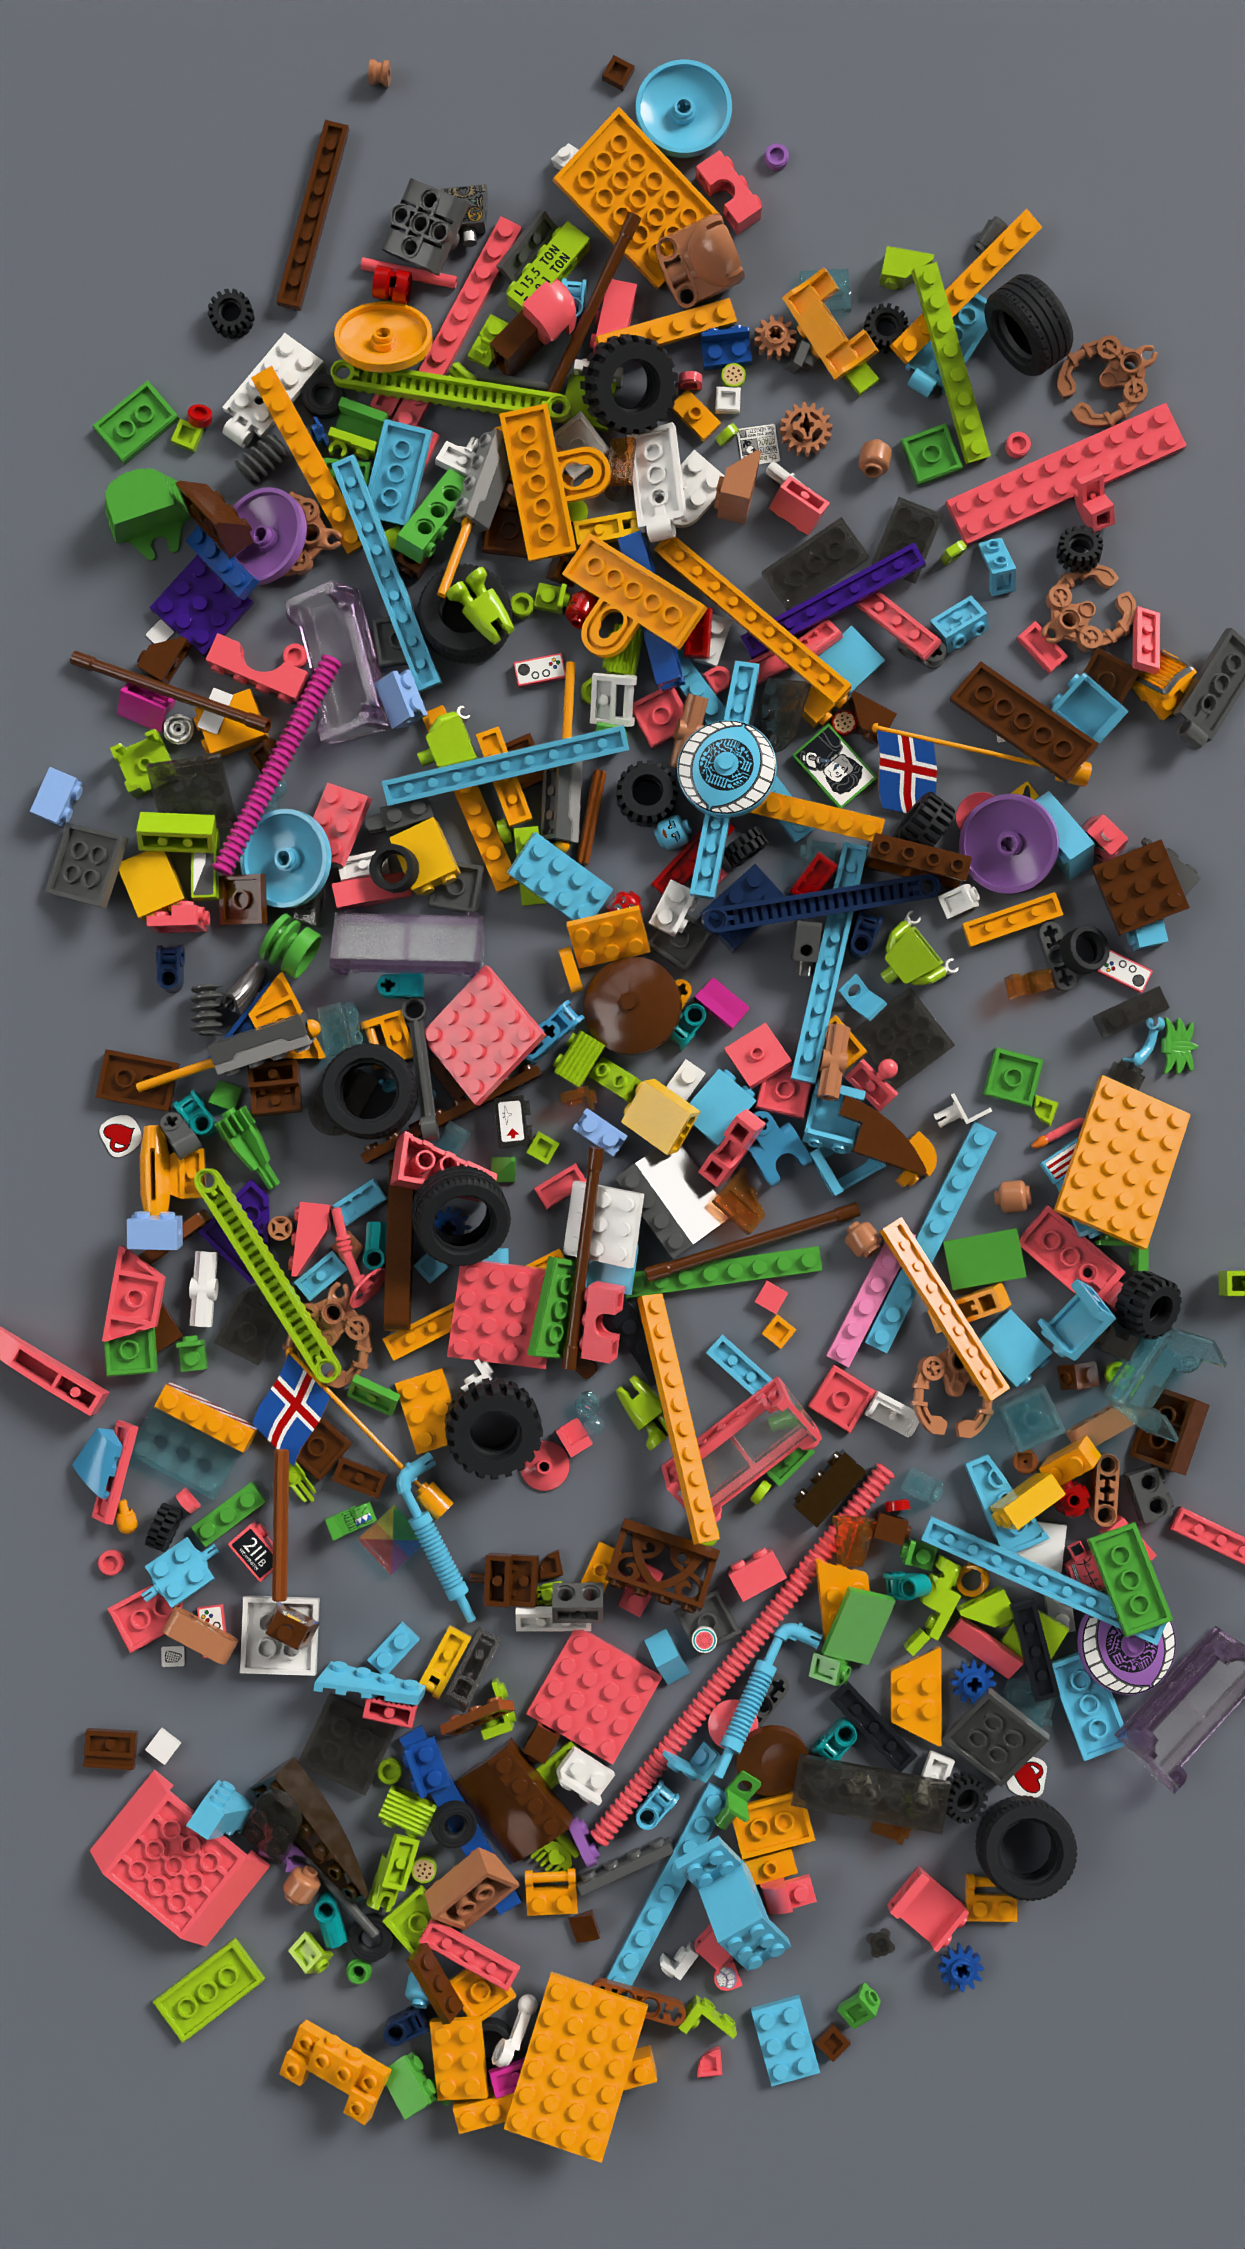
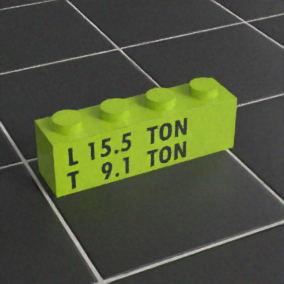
M569 221L562 227L559 226L554 231L552 240L548 245L544 244L539 249L537 258L533 263H528L524 267L522 276L518 281H513L506 291L508 306L519 313L523 309L522 304L543 283L547 281L551 284L556 278L562 283V278H567L590 251V238Z

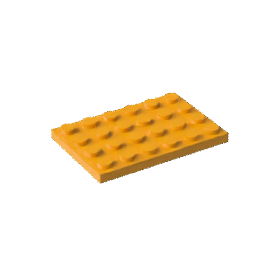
M620 107L611 114L552 180L613 245L617 241L619 231L628 212H632L641 218L624 256L656 290L665 282L655 252L658 241L710 214L719 213ZM664 242L660 245V252L663 256H670L673 253V246L669 242Z
M1104 1075L1100 1076L1053 1211L1141 1250L1147 1249L1191 1114Z
M551 1972L504 2129L602 2163L648 2004Z

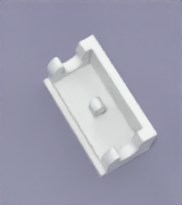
M877 1390L864 1412V1415L908 1438L914 1434L919 1424V1420L912 1408Z

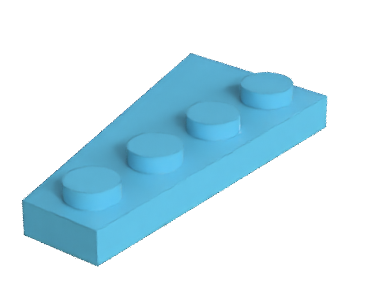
M331 1661L315 1681L313 1691L323 1692V1688L336 1689L335 1694L346 1695V1692L352 1691L359 1692L361 1698L371 1699L381 1695L384 1696L385 1701L418 1705L425 1695L426 1685L419 1684L411 1679L402 1680L395 1678L394 1675L388 1673L379 1674L371 1672L370 1669L365 1667L356 1668L348 1666L342 1661Z

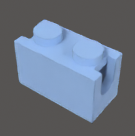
M405 670L398 674V671H392L374 683L392 729L410 727L427 716L410 670Z
M49 767L30 812L36 817L64 827L65 822H69L72 817V807L75 800L77 801L81 797L83 791L81 786L83 783L71 775Z
M588 1108L585 1109L582 1117L573 1127L575 1132L597 1147L604 1148V1151L613 1158L628 1138L627 1135Z
M148 1211L134 1212L131 1218L127 1219V1249L178 1250L183 1246L182 1216H175V1212H160V1215H150Z

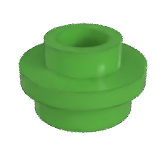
M359 1958L352 1959L346 1969L348 1979L354 1984L367 1982L372 1973L371 1964ZM360 1966L364 1969V1972L359 1974L355 1971V1968Z

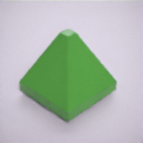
M219 1080L209 1099V1103L226 1109L232 1107L236 1109L243 1088Z
M491 1157V1171L497 1174L496 1182H516V1157Z

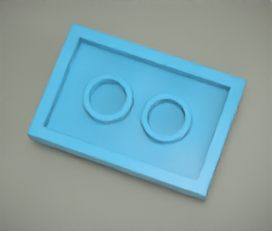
M799 1995L751 2008L771 2087L820 2073Z

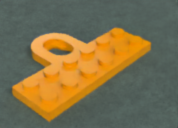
M547 403L500 413L499 416L529 563L576 553L577 549L568 503L595 498L605 491L611 479V469L606 456L593 447H579L557 452ZM576 463L582 466H591L593 475L589 479L584 480L581 485L571 487L563 481V472L568 466Z
M591 533L587 535L562 573L565 578L599 599L583 623L581 636L585 647L593 655L600 658H611L620 654L627 647L640 626L680 650L707 610V607ZM612 612L621 613L623 615L622 627L618 631L613 632L609 637L601 638L599 630L605 617Z

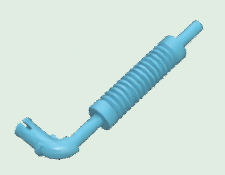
M427 1452L417 1460L405 1464V1467L397 1477L396 1488L413 1516L408 1522L412 1530L415 1531L417 1539H420L419 1543H422L421 1547L426 1552L425 1555L428 1556L429 1563L433 1564L432 1568H435L434 1572L439 1577L438 1580L441 1581L442 1588L446 1589L444 1591L449 1601H457L467 1623H470L476 1619V1616L465 1597L469 1589L465 1581H462L463 1577L460 1576L461 1574L458 1572L456 1564H453L454 1560H451L452 1556L447 1551L446 1544L443 1543V1539H440L441 1535H438L439 1531L436 1530L437 1527L434 1526L435 1523L432 1522L433 1519L429 1511L421 1512L410 1490L412 1488L411 1483L417 1480V1476L436 1466L435 1460L431 1461L433 1456Z
M800 1622L799 1624L786 1623L775 1630L772 1634L774 1638L764 1661L759 1659L756 1661L753 1668L754 1672H751L752 1676L749 1677L750 1681H747L748 1685L745 1686L744 1694L739 1699L741 1703L737 1704L738 1707L735 1708L737 1712H734V1716L731 1717L733 1721H730V1725L727 1726L729 1730L725 1731L727 1734L723 1735L720 1745L725 1749L713 1774L714 1776L723 1779L733 1754L740 1755L744 1746L743 1742H746V1737H748L747 1733H750L749 1728H752L751 1724H754L755 1715H758L759 1706H762L763 1697L766 1696L767 1688L770 1687L771 1679H773L777 1668L773 1666V1663L783 1641L786 1642L787 1639H791L796 1642L797 1639L818 1649L823 1634L804 1627Z

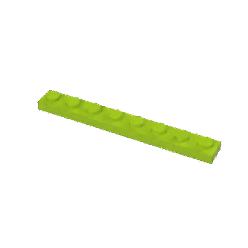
M937 262L914 268L911 273L965 464L989 458L991 456Z

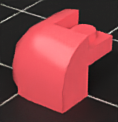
M557 278L551 284L547 281L543 283L522 304L523 315L537 327L538 338L545 346L550 341H555L563 330L570 335L575 328L577 318L574 298L567 287Z

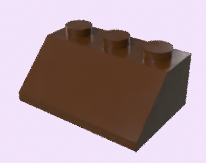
M187 481L175 483L190 517L229 558L253 543L250 531H252L251 526L245 518H239L237 511L231 504L227 505L223 496L218 490L214 492L207 484Z
M1153 1385L1129 1455L1186 1476L1210 1405Z

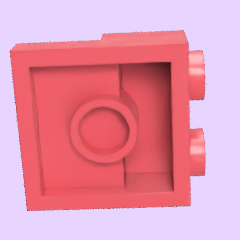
M180 901L179 905H171L172 915H169V912H154V916H147V927L156 933L207 932L206 925H210V912L205 911L204 907L194 905L193 901Z

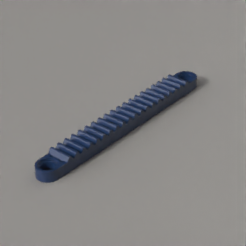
M923 874L715 907L703 913L701 923L706 931L720 933L930 899L939 894L941 882L933 874ZM926 879L933 883V890L930 893H925L922 889V883ZM713 913L718 914L721 918V924L717 928L709 924V916Z

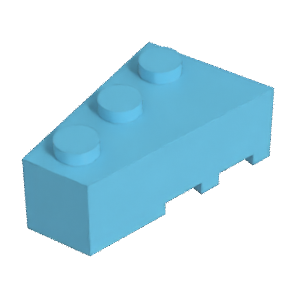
M1048 791L1035 801L1049 812L1056 824L1059 835V852L1056 863L1070 881L1093 865L1095 843L1051 792Z
M218 1779L186 1826L207 1840L220 1838L224 1833L230 1836L237 1831L240 1834L245 1831L260 1807L236 1792L235 1787L227 1781L221 1782Z

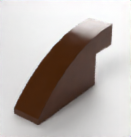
M846 1095L843 1097L837 1116L860 1123L851 1152L920 1176L926 1174L927 1170L913 1145L889 1119L861 1101Z

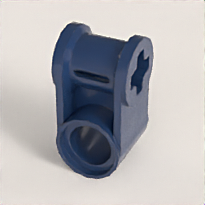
M863 909L859 910L848 944V951L852 957L862 959L868 955L881 928L883 916L875 917L864 913ZM856 941L864 942L866 950H857L854 943Z
M157 945V983L167 992L176 993L182 989L184 984V946L178 945V947L163 948L162 945ZM169 975H175V982L167 986L165 984L166 978Z
M410 2005L405 2010L387 2019L383 2035L384 2040L388 2045L396 2047L415 2037L424 2035L430 2031L429 2018L424 2009ZM393 2026H398L402 2032L396 2035L391 2033L389 2029Z

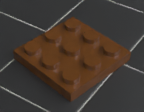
M1162 839L1091 867L1118 936L1190 908Z

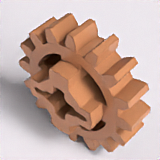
M803 402L802 408L794 404L793 412L786 410V418L781 419L780 425L782 427L780 428L779 435L784 436L782 444L789 443L788 451L796 449V456H799L801 451L805 452L806 457H809L810 451L817 455L819 454V447L825 449L827 446L826 441L831 439L832 434L830 431H832L833 425L828 423L830 415L823 416L824 408L821 407L819 410H816L815 403H812L811 407H807L806 402ZM804 423H805V427H807V431H809V432H808V437H807V434H806V432H805V429L803 428ZM815 437H819L816 441L812 442Z

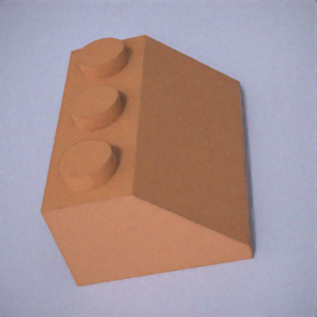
M756 450L727 467L724 477L719 476L714 508L718 509L717 518L741 524L746 523L757 479L761 451Z
M478 1847L458 1865L452 1867L440 1880L434 1882L424 1894L433 1919L465 1931L518 1888L519 1883L494 1853Z

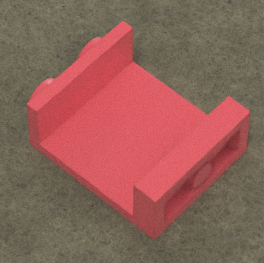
M919 1866L887 1904L889 1912L895 1918H902L928 1940L936 1952L941 1947L945 1948L950 1943L951 1935L957 1927L961 1928L966 1923L967 1915L969 1914L965 1904Z

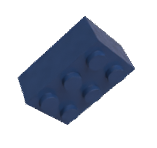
M754 864L700 913L699 918L702 919L703 913L711 908L784 897L785 895ZM716 913L709 916V924L717 928L721 924L720 916ZM762 926L714 934L733 953Z

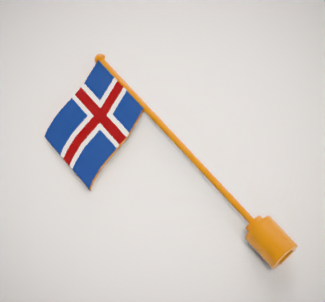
M878 723L872 725V731L877 733L880 755L879 798L882 808L908 813L924 794L930 791L936 794L937 765L934 743L1042 767L1035 761L886 728L878 726ZM1086 762L1068 784L1085 787L1091 775V763ZM1055 776V781L1063 782Z
M287 1348L285 1353L288 1357L281 1373L261 1402L253 1421V1425L276 1449L289 1450V1462L295 1467L303 1445L320 1422L331 1397L402 1470L405 1466L323 1382H320L315 1377L312 1370L293 1352L294 1348ZM418 1480L413 1481L418 1487L415 1491L418 1494L415 1500L426 1511H429L435 1520L439 1519L453 1505L454 1502L434 1482L430 1484L424 1482L421 1484Z

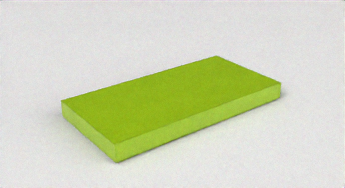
M235 1937L153 2000V2004L180 2041L184 2043L262 1983L265 1977Z

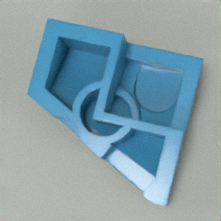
M97 1428L72 1466L84 1483L101 1499H107L110 1492L106 1491L109 1476H115L116 1464L120 1458L123 1446L114 1430Z

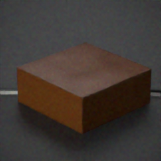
M613 55L602 75V81L624 91L635 71V66Z
M833 2022L814 2040L815 2044L832 2062L851 2045L850 2040Z

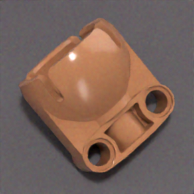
M719 213L710 214L663 237L656 244L655 252L661 271L673 298L681 308H691L740 284L745 279V273L740 266L741 261L736 247ZM669 242L672 244L673 253L670 256H663L661 254L660 245L662 243ZM686 289L692 292L693 300L690 304L681 302L679 296L682 290Z

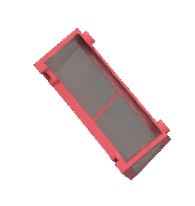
M778 1376L696 1438L716 1523L721 1518L722 1506L797 1448L811 1450L823 1439L816 1424ZM672 1457L661 1466L666 1488L685 1508L674 1457Z

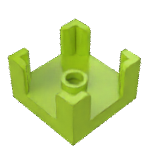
M156 729L144 733L147 739L126 748L121 743L110 747L112 755L119 763L126 779L124 783L128 793L135 799L180 780L163 738Z

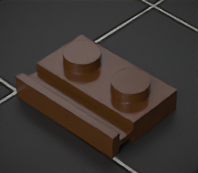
M87 1728L85 1732L83 1767L134 1770L136 1767L135 1757L137 1753L138 1731Z

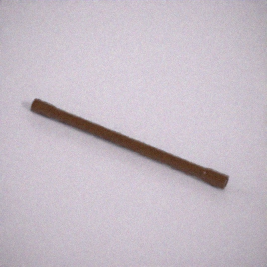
M628 212L617 241L546 392L559 394L626 248L641 221V218L632 212Z
M74 651L71 655L70 663L74 666L101 673L214 713L263 733H268L271 728L272 721L269 718L252 712H245L103 662L79 651Z
M589 1146L587 1179L571 1305L561 1368L566 1370H576L579 1332L599 1176L602 1170L604 1148Z
M856 1202L847 1204L820 1215L676 1260L644 1268L648 1282L658 1280L685 1269L832 1223L859 1217L860 1210Z

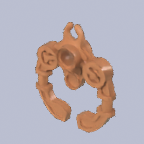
M1107 335L1100 340L1082 344L1081 349L1074 353L1070 352L1062 365L1057 380V391L1062 399L1075 394L1076 383L1071 373L1079 367L1078 361L1085 357L1090 360L1093 356H1097L1101 362L1108 363L1098 381L1102 389L1124 388L1122 393L1124 402H1120L1117 405V411L1109 414L1108 411L1103 414H1094L1090 405L1080 402L1071 411L1076 422L1087 427L1100 428L1112 427L1122 418L1127 419L1135 408L1146 399L1148 388L1144 382L1145 370L1156 361L1158 353L1154 351L1149 360H1145L1142 354L1144 351H1153L1154 346L1143 345L1134 350L1122 346L1117 337ZM1132 362L1136 368L1129 370L1124 366V363Z
M290 492L289 495L298 501L304 511L307 534L299 558L283 576L306 575L313 567V559L322 550H334L341 546L340 541L329 544L327 540L329 536L334 535L340 540L342 535L335 529L325 527L321 520V508L314 499L305 498L295 492ZM318 534L315 540L309 541L312 535Z
M1097 565L1095 568L1092 567L1089 572L1085 569L1083 573H1079L1078 569H1075L1074 573L1065 572L1057 584L1047 593L1045 602L1047 607L1051 609V621L1043 627L1040 635L1041 637H1046L1048 630L1052 629L1056 636L1054 638H1046V643L1055 644L1064 639L1076 643L1082 652L1091 653L1097 647L1112 646L1117 642L1118 638L1121 636L1125 637L1130 633L1129 628L1133 623L1136 612V600L1129 591L1119 594L1115 599L1116 608L1122 617L1115 624L1116 629L1113 631L1106 629L1101 633V630L1096 626H1088L1090 619L1096 612V607L1092 602L1070 603L1072 601L1070 589L1075 586L1074 581L1078 578L1082 581L1087 578H1094L1105 589H1110L1118 581L1119 577L1113 569L1102 565ZM1063 621H1067L1071 627L1066 626Z
M336 1282L330 1287L326 1299L317 1303H304L306 1310L311 1314L312 1320L316 1322L321 1330L322 1336L327 1339L328 1345L333 1346L336 1344L344 1332L351 1339L357 1340L355 1349L359 1350L358 1359L352 1361V1366L348 1371L341 1370L340 1376L335 1381L327 1383V1386L341 1388L350 1384L355 1374L360 1375L364 1369H368L369 1364L367 1360L369 1353L373 1349L371 1347L372 1323L368 1317L358 1315L354 1308L349 1305L350 1290L347 1284L342 1285L345 1292L344 1296H336L335 1290L340 1287V1282ZM332 1306L340 1309L341 1314L339 1318L332 1316ZM288 1334L287 1341L283 1344L282 1348L285 1349V1352L289 1347L294 1348L293 1352L301 1359L298 1348ZM334 1370L329 1371L326 1377H331L334 1374Z
M947 1341V1349L936 1356L923 1357L919 1361L918 1371L914 1383H912L914 1397L910 1405H913L915 1415L920 1424L930 1434L945 1435L947 1421L941 1416H932L927 1408L928 1402H923L924 1390H929V1382L939 1380L942 1377L945 1391L951 1397L961 1396L967 1382L977 1387L949 1341ZM955 1356L959 1360V1365L957 1368L954 1365ZM978 1392V1396L983 1397L981 1392ZM983 1397L982 1409H977V1415L973 1420L957 1422L955 1424L956 1437L972 1438L981 1432L991 1415H994V1410H992L993 1400L986 1402Z

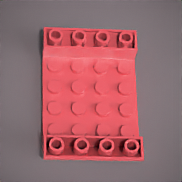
M154 1769L89 1851L104 1876L179 1938L206 1947L271 1865L252 1849L246 1854L224 1835L220 1838L207 1840L186 1826L195 1811L170 1791L174 1785Z

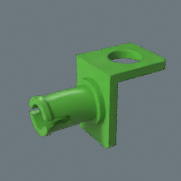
M743 1770L739 1772L725 1789L726 1806L714 1817V1822L719 1828L726 1830L736 1817L744 1822L749 1820L747 1802L761 1787V1781ZM744 1780L749 1781L752 1787L747 1791H742L737 1787L738 1783Z

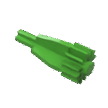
M245 1105L238 1110L232 1107L222 1113L223 1119L215 1123L214 1126L224 1142L227 1140L233 1152L251 1171L256 1170L268 1190L280 1184L279 1179L268 1163L271 1159L261 1133L254 1124L256 1121L247 1106Z

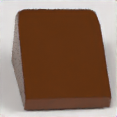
M563 555L553 557L546 579L561 585L567 584V587L573 588L575 583L562 575L571 559Z
M274 738L263 739L248 753L261 773V770L266 768V761H270L269 755H273V748L277 747Z
M592 1909L568 1918L576 1943L600 1939V1931Z

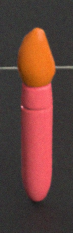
M1076 1118L1052 1132L1040 1136L1031 1144V1147L1035 1149L1045 1147L1055 1139L1081 1127L1085 1118Z

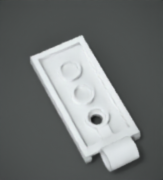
M286 333L282 335L222 407L225 412L233 416L226 422L222 432L242 448L250 444L254 432L261 438H264L276 424L265 403L261 405L255 403V400L261 398L251 377L273 366L293 403L302 393L307 380L317 375L324 366L322 359Z
M671 422L660 425L653 430L646 429V432L643 434H627L638 529L644 533L647 528V534L651 543L676 537L674 520L681 519L682 522L687 521L676 426ZM659 496H664V500L661 503L656 502Z

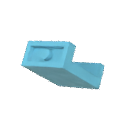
M1085 672L1081 676L1076 674L1067 684L1070 689L1064 696L1059 693L1050 703L1053 706L1051 709L1053 712L1099 744L1129 712Z
M718 1069L690 1102L691 1105L701 1111L693 1127L716 1147L725 1138L723 1134L736 1115L745 1109L749 1110L757 1101L753 1098L755 1093L744 1085L741 1088L734 1081L737 1078L727 1069L724 1071Z
M817 1079L812 1093L802 1142L808 1143L811 1147H826L832 1149L835 1153L850 1154L855 1143L854 1137L857 1122L839 1117L837 1114L845 1095L863 1102L866 1091L841 1085L838 1101L822 1100L817 1097L819 1079Z
M1076 1279L1070 1285L1076 1295L1050 1322L1042 1318L1038 1321V1324L1043 1329L1041 1331L1042 1335L1054 1344L1053 1350L1060 1357L1064 1358L1066 1356L1074 1361L1116 1319L1095 1290L1079 1279Z
M1007 1308L977 1336L998 1370L1015 1387L1019 1385L1022 1387L1027 1384L1032 1378L1031 1373L1036 1368H1043L1050 1361L1048 1356L1053 1353L1011 1309Z

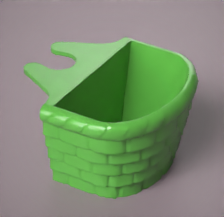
M150 468L132 470L114 479L105 491V509L108 525L115 543H131L149 561H153L156 558V554L152 549V542L158 537H163L168 541L170 552L177 553L182 526L187 520L192 519L175 484L178 481Z

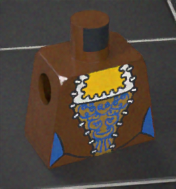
M277 1602L266 1623L265 1634L299 1650L309 1646L320 1622L281 1602Z

